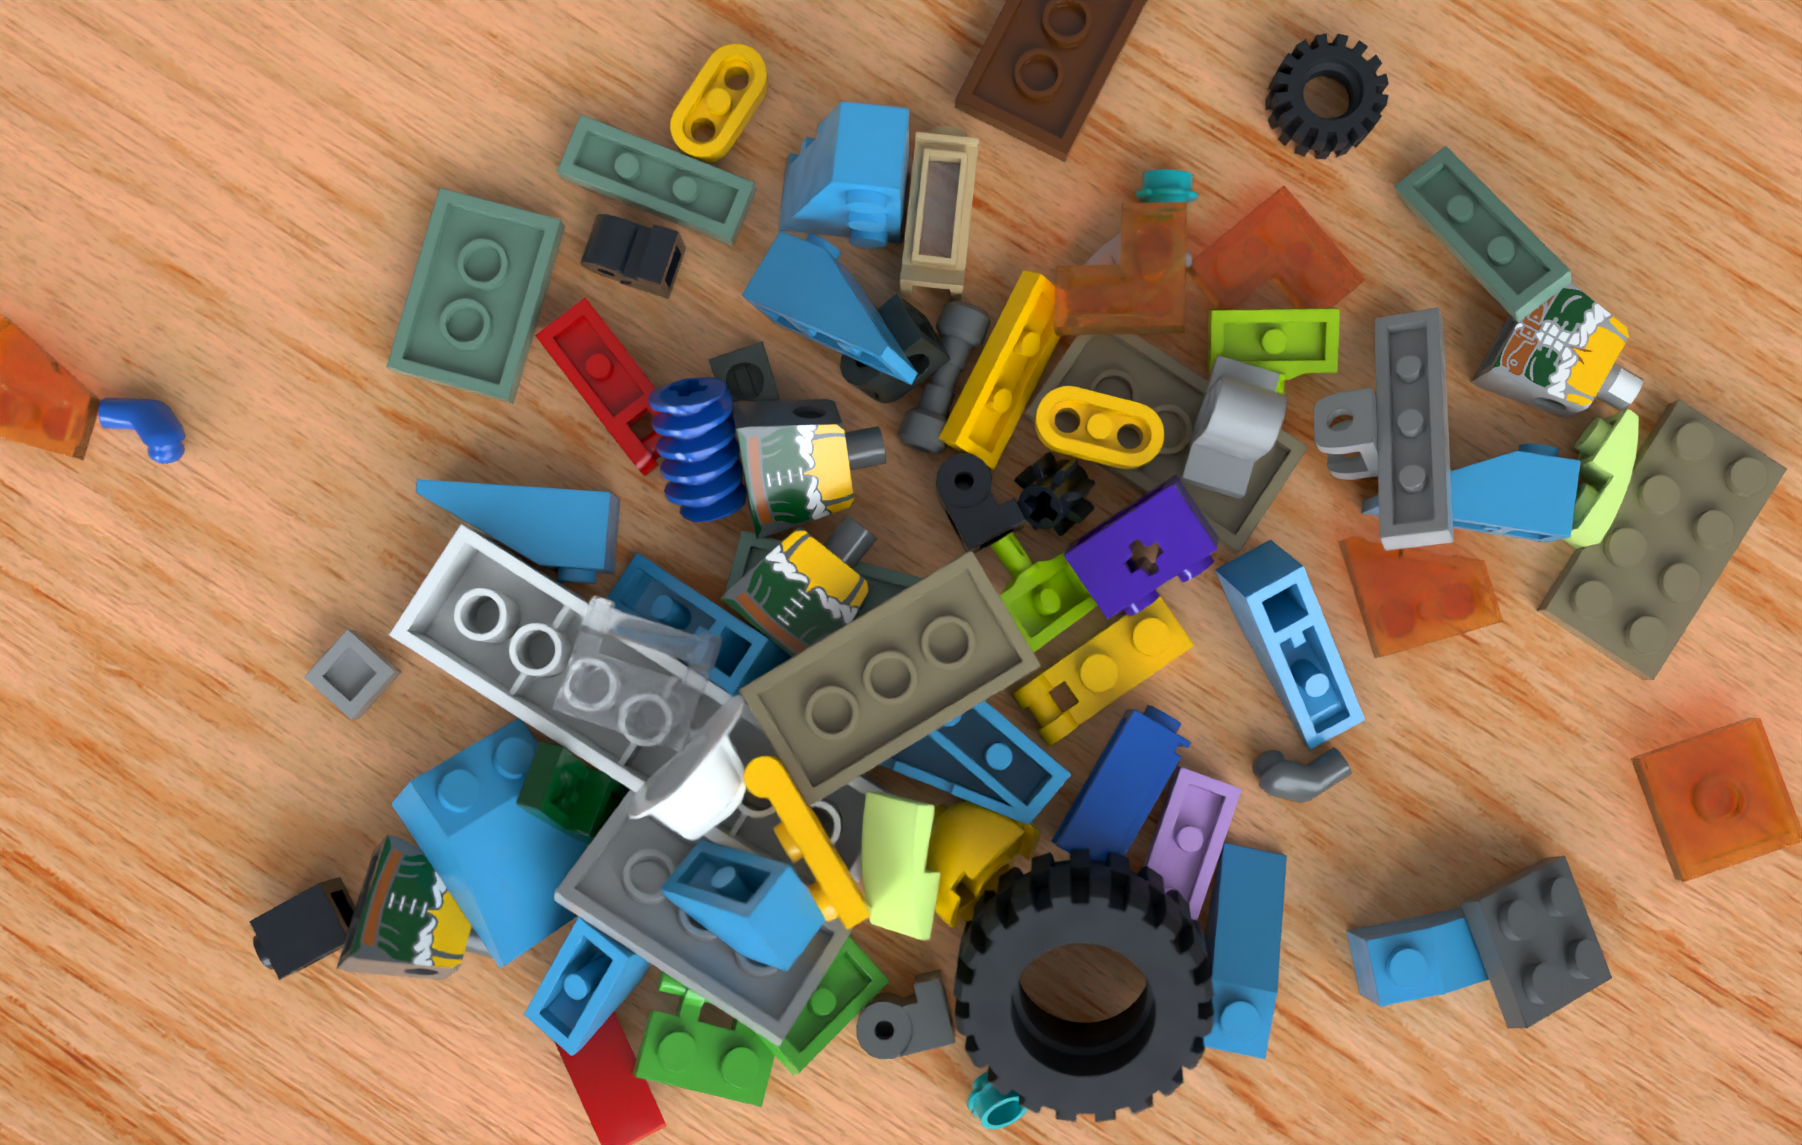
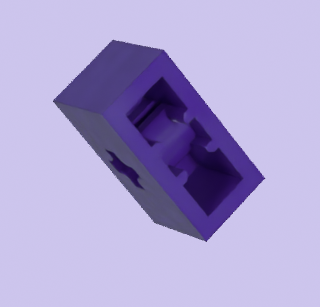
M1175 474L1071 542L1064 557L1107 619L1122 610L1130 617L1156 601L1160 596L1156 588L1170 579L1178 576L1181 582H1186L1210 567L1214 563V559L1210 554L1218 550L1219 537ZM1139 539L1146 547L1156 542L1158 543L1159 548L1155 559L1156 562L1151 563L1145 556L1136 561L1132 558L1136 540Z

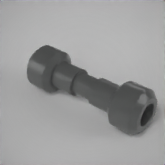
M952 300L943 305L936 329L942 338L941 343L951 360L932 374L929 384L924 386L918 406L905 411L897 433L902 444L931 455H937L945 451L947 444L940 440L939 437L948 420L947 415L955 396L953 389L959 372L964 371L971 348H976L984 343L991 323L987 312L982 308L960 300Z

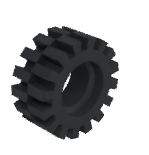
M1327 33L1316 35L1310 45H1308L1306 39L1297 44L1291 54L1288 53L1280 64L1268 87L1271 91L1265 101V110L1272 109L1273 111L1268 119L1271 130L1279 126L1283 130L1278 140L1284 146L1291 139L1299 144L1294 153L1305 157L1310 149L1316 150L1315 159H1327L1333 151H1335L1336 158L1347 154L1352 146L1356 148L1367 137L1382 117L1380 113L1387 106L1389 96L1382 94L1389 84L1387 73L1377 76L1376 71L1382 62L1377 55H1374L1367 61L1362 55L1368 46L1361 41H1358L1355 47L1350 49L1345 47L1349 37L1347 35L1337 34L1332 43H1328ZM1320 76H1327L1337 80L1345 87L1348 93L1349 104L1347 111L1335 118H1323L1314 114L1307 107L1304 100L1305 84L1311 79Z

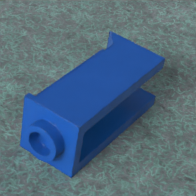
M1147 705L1143 714L1135 709H1126L1051 841L1068 853H1070V849H1090V860L1106 862L1109 852L1125 856L1182 757L1175 753L1177 747L1188 748L1191 744L1190 741L1176 734L1181 723L1150 705Z

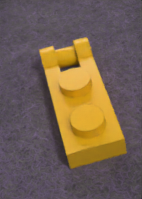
M1159 596L1156 601L1137 614L1130 617L1124 615L1017 689L1012 693V696L1022 710L1026 707L1030 709L1042 726L1037 732L1046 745L1051 746L1195 645ZM1062 682L1076 700L1075 704L1063 712L1049 693Z
M764 755L753 759L744 771L745 786L751 794L757 797H768L782 820L780 824L773 827L775 834L793 862L804 857L817 881L809 885L808 888L824 917L831 921L839 916L847 930L870 917L871 906L812 807L806 803L781 759L774 755Z

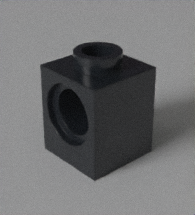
M341 877L320 882L249 921L256 934L253 937V945L257 956L268 969L275 970L279 980L299 972L343 948L356 906Z

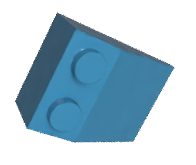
M520 718L411 780L391 803L500 969L578 916L556 902L554 895L556 889L588 847L587 844L555 829L516 805L539 745L524 721Z

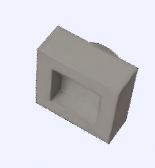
M347 629L304 678L350 720H359L402 672L356 630Z

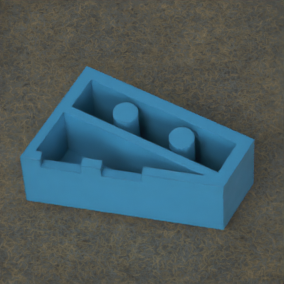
M841 101L818 125L816 139L806 137L801 143L800 155L791 153L786 158L778 230L849 237V242L852 245L867 249L885 248L887 242L901 243L909 172V108Z
M985 700L880 763V765L932 785L1027 825L1034 820L1071 776V773Z

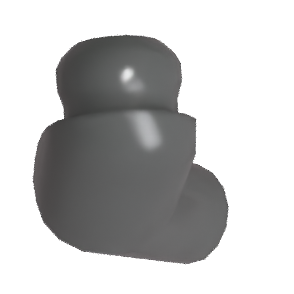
M1335 747L1306 765L1288 760L1285 761L1283 754L1278 750H1267L1254 760L1252 766L1254 775L1260 780V788L1268 795L1298 803L1314 799L1352 774L1349 764Z

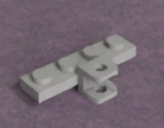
M1437 307L1375 318L1376 396L1371 387L1336 393L1319 400L1314 406V442L1321 452L1328 454L1327 468L1333 477L1354 480L1378 476L1380 540L1385 550L1452 543L1454 538L1444 321L1440 309ZM1339 415H1350L1353 417V419L1340 422L1330 428L1332 420ZM1347 453H1361L1359 456L1353 458L1343 456V454Z

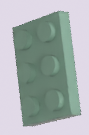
M439 188L386 367L395 373L514 404L565 229L562 221L557 218Z

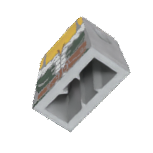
M1571 282L1521 321L1517 322L1510 314L1508 315L1471 383L1482 389L1558 417L1568 418L1586 410L1592 404L1595 397L1619 411H1624L1638 395L1643 385V378L1615 363L1629 338L1628 328Z

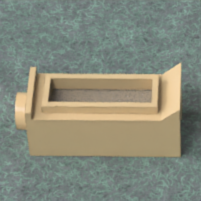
M941 126L930 129L929 133L916 132L900 273V296L912 297L913 286L950 289L949 301H962L979 138L967 137V133L961 129Z

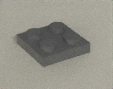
M1565 856L1544 858L1460 902L1507 1028H1529L1612 979Z

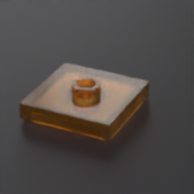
M1749 717L1631 758L1675 880L1686 882L1802 842V828L1761 718Z

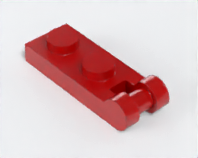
M585 297L535 336L632 463L645 477L659 466L656 460L661 456L657 452L656 444L658 439L664 435L658 434L654 430L640 440L630 427L649 412L653 417L660 413L653 410L648 404L649 394L656 388Z

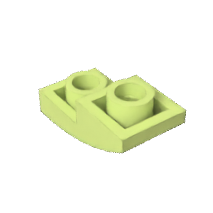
M1629 409L1604 419L1600 417L1595 418L1584 429L1575 443L1574 447L1580 451L1575 459L1581 461L1579 477L1589 483V485L1583 483L1577 487L1571 537L1562 539L1575 549L1598 544L1602 541L1624 499L1635 463L1639 416Z
M866 792L862 827V877L865 898L872 908L871 916L869 917L871 924L920 940H928L931 936L941 872L925 868L935 805L885 792Z

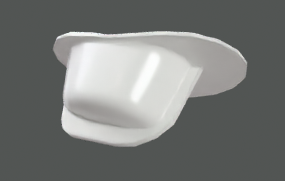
M737 695L726 702L681 752L659 768L640 787L627 808L630 818H640L650 813L684 838L694 840L699 839L734 812L740 805L746 789L744 783V771L746 768L730 741L728 733L733 728L743 709L745 702L743 696Z

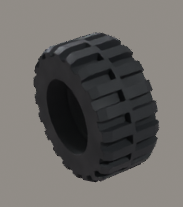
M1070 849V860L1059 862L1054 861L1051 852L1032 858L1030 872L1023 874L1020 868L1014 866L1001 875L998 881L997 893L993 890H985L974 906L973 920L966 921L960 942L953 995L956 997L954 1017L957 1031L966 1036L965 1051L974 1066L983 1068L988 1065L987 1081L1001 1094L1007 1095L1011 1089L1019 1094L1018 1105L1035 1113H1039L1042 1106L1056 1110V1119L1076 1122L1077 1114H1094L1095 1122L1116 1120V1110L1129 1107L1132 1114H1137L1152 1107V1094L1160 1091L1164 1096L1171 1095L1184 1083L1182 1066L1190 1070L1198 1065L1205 1052L1203 1037L1212 1033L1215 1015L1212 1001L1214 989L1205 938L1199 921L1191 919L1188 902L1178 890L1170 889L1165 893L1163 876L1148 866L1142 867L1137 874L1129 869V857L1109 852L1106 862L1090 860V849ZM1088 943L1113 949L1130 959L1143 972L1147 984L1138 999L1118 1015L1102 1021L1080 1023L1060 1019L1037 1006L1022 988L1020 975L1034 959L1048 950L1067 944Z

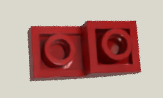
M615 1012L611 1014L582 1049L573 1056L555 1042L601 1145H632L666 1127L664 1118L646 1079L632 1075L636 1057Z

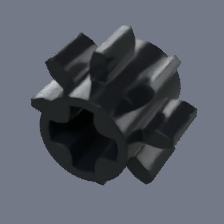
M1046 452L1033 466L1029 465L1014 480L1024 489L1019 496L1017 504L1025 519L1035 530L1038 528L1050 529L1054 527L1055 532L1059 536H1063L1073 525L1081 523L1095 508L1090 501L1085 499L1090 489L1095 485V481L1089 479L1088 474L1078 464V459L1075 457L1071 460L1062 459L1056 461L1051 452Z

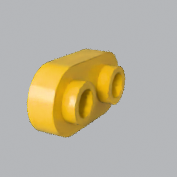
M733 43L718 48L708 58L671 117V134L681 154L708 164L722 159L730 151L768 90L766 66L756 50L744 44ZM742 75L748 78L749 81L743 89L732 90L727 87L731 77ZM701 126H710L715 129V134L710 140L700 142L693 138L695 131Z
M1063 386L1050 391L1041 400L1035 414L1034 424L1037 436L1050 450L1120 469L1133 470L1145 466L1159 453L1164 441L1162 421L1150 407L1138 402L1079 387ZM1061 412L1072 413L1078 421V428L1071 433L1060 431L1055 425V416ZM1125 427L1134 429L1140 438L1138 447L1133 449L1123 447L1117 438L1118 431Z

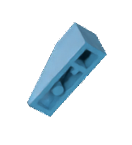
M780 231L742 296L774 324L911 385L918 373L857 279L838 261L841 252L830 242L817 235L808 234L807 238L803 240Z
M1521 444L1518 451L1451 471L1453 528L1544 543L1571 537L1581 461L1558 457L1559 449L1553 446ZM1379 494L1363 501L1361 514L1379 516Z
M417 479L416 493L533 562L551 570H558L557 581L596 584L597 573L615 574L620 499L611 492Z
M1270 539L1215 569L1241 630L1305 746L1311 750L1364 721V715L1304 566Z
M636 553L602 604L733 696L741 695L739 692L740 688L792 658L772 640L639 553Z
M1223 843L1219 855L1204 936L1214 989L1212 1001L1215 1014L1212 1033L1203 1037L1204 1046L1207 1048L1261 1059L1266 1058L1278 989L1287 855Z
M1462 908L1346 931L1359 993L1380 1007L1446 994L1489 979Z

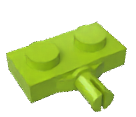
M1208 309L1207 373L1210 374L1213 361L1219 355L1279 373L1280 376L1275 391L1283 394L1285 380L1293 379L1305 373H1338L1340 309Z
M1011 532L990 546L1012 577L999 597L1034 653L1098 605L1064 557L1066 550L1051 560L1038 561L1033 564L1015 537V533Z

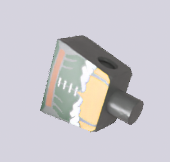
M829 399L733 402L732 416L736 427L737 442L740 447L739 455L743 467V477L756 539L768 537L849 508L854 503L850 470L886 464L885 448L880 427L876 426L844 432L843 423L835 401Z
M846 515L823 545L800 527L729 588L721 597V600L793 657L857 618L874 586L853 569L877 538L849 515Z
M387 834L373 850L336 969L346 972L441 980L448 978L459 969L464 952L493 959L422 850L398 837Z

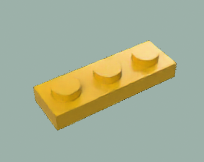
M1023 270L939 436L940 440L959 453L973 454L982 459L989 469L992 470L995 469L1074 311L1067 304L1069 297L1041 273Z

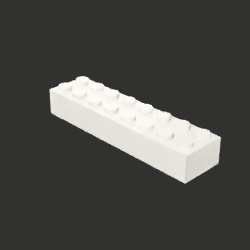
M463 524L459 526L389 634V636L636 793L659 768L687 746L707 721L726 702L735 697L668 650L483 533ZM744 702L743 709L733 728L728 733V737L745 768L753 759L764 755H774L779 758L749 706ZM863 774L811 805L857 884L862 877V827L866 792L893 794ZM747 788L740 805L734 812L703 835L716 844L789 864L809 893L808 886L817 881L804 857L793 862L781 845L773 827L780 824L782 820L769 798L757 797L751 794Z

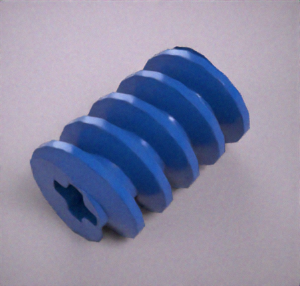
M712 377L678 380L658 387L648 397L649 406L653 410L660 412L652 420L653 429L656 433L664 435L658 439L656 449L660 456L667 458L660 466L661 475L664 479L670 481L664 489L665 497L669 502L681 505L679 513L684 519L692 522H710L726 518L739 511L745 505L747 496L746 488L742 483L743 467L738 460L740 447L735 438L736 427L731 414L733 399L727 390L726 383Z

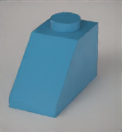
M703 839L697 843L660 888L667 899L740 955L784 971L790 968L826 920L816 902L789 864Z
M578 917L525 1011L524 1016L573 1056L582 1049L641 982L651 963L581 917Z

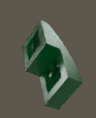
M540 741L516 805L555 829L590 845L630 789L606 773L588 768L566 748Z

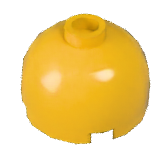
M965 799L956 802L949 808L944 804L936 806L934 808L925 868L941 872L934 912L951 928H957L958 917L965 923L966 921L973 920L974 906L985 890H993L997 893L999 877L1012 868L1019 853L1028 861L1031 859L1040 840L1039 829L1032 823L1029 825Z

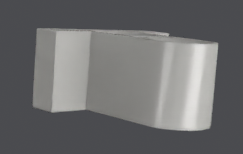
M1219 355L1215 358L1179 477L1181 482L1237 499L1245 496L1254 462L1271 450L1284 418L1287 395L1275 391L1280 376L1279 373Z

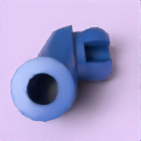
M105 397L100 401L98 415L101 426L105 429L135 430L142 442L148 445L147 452L151 460L161 464H168L178 461L183 456L185 448L182 441L186 437L184 428L165 403L153 399Z

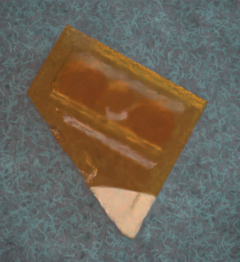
M0 314V439L84 461L101 400L10 318Z
M1354 536L1338 541L1374 658L1384 657L1504 622L1484 560L1459 555L1446 556L1431 553L1430 550L1415 547L1385 550L1383 544L1365 541V538Z

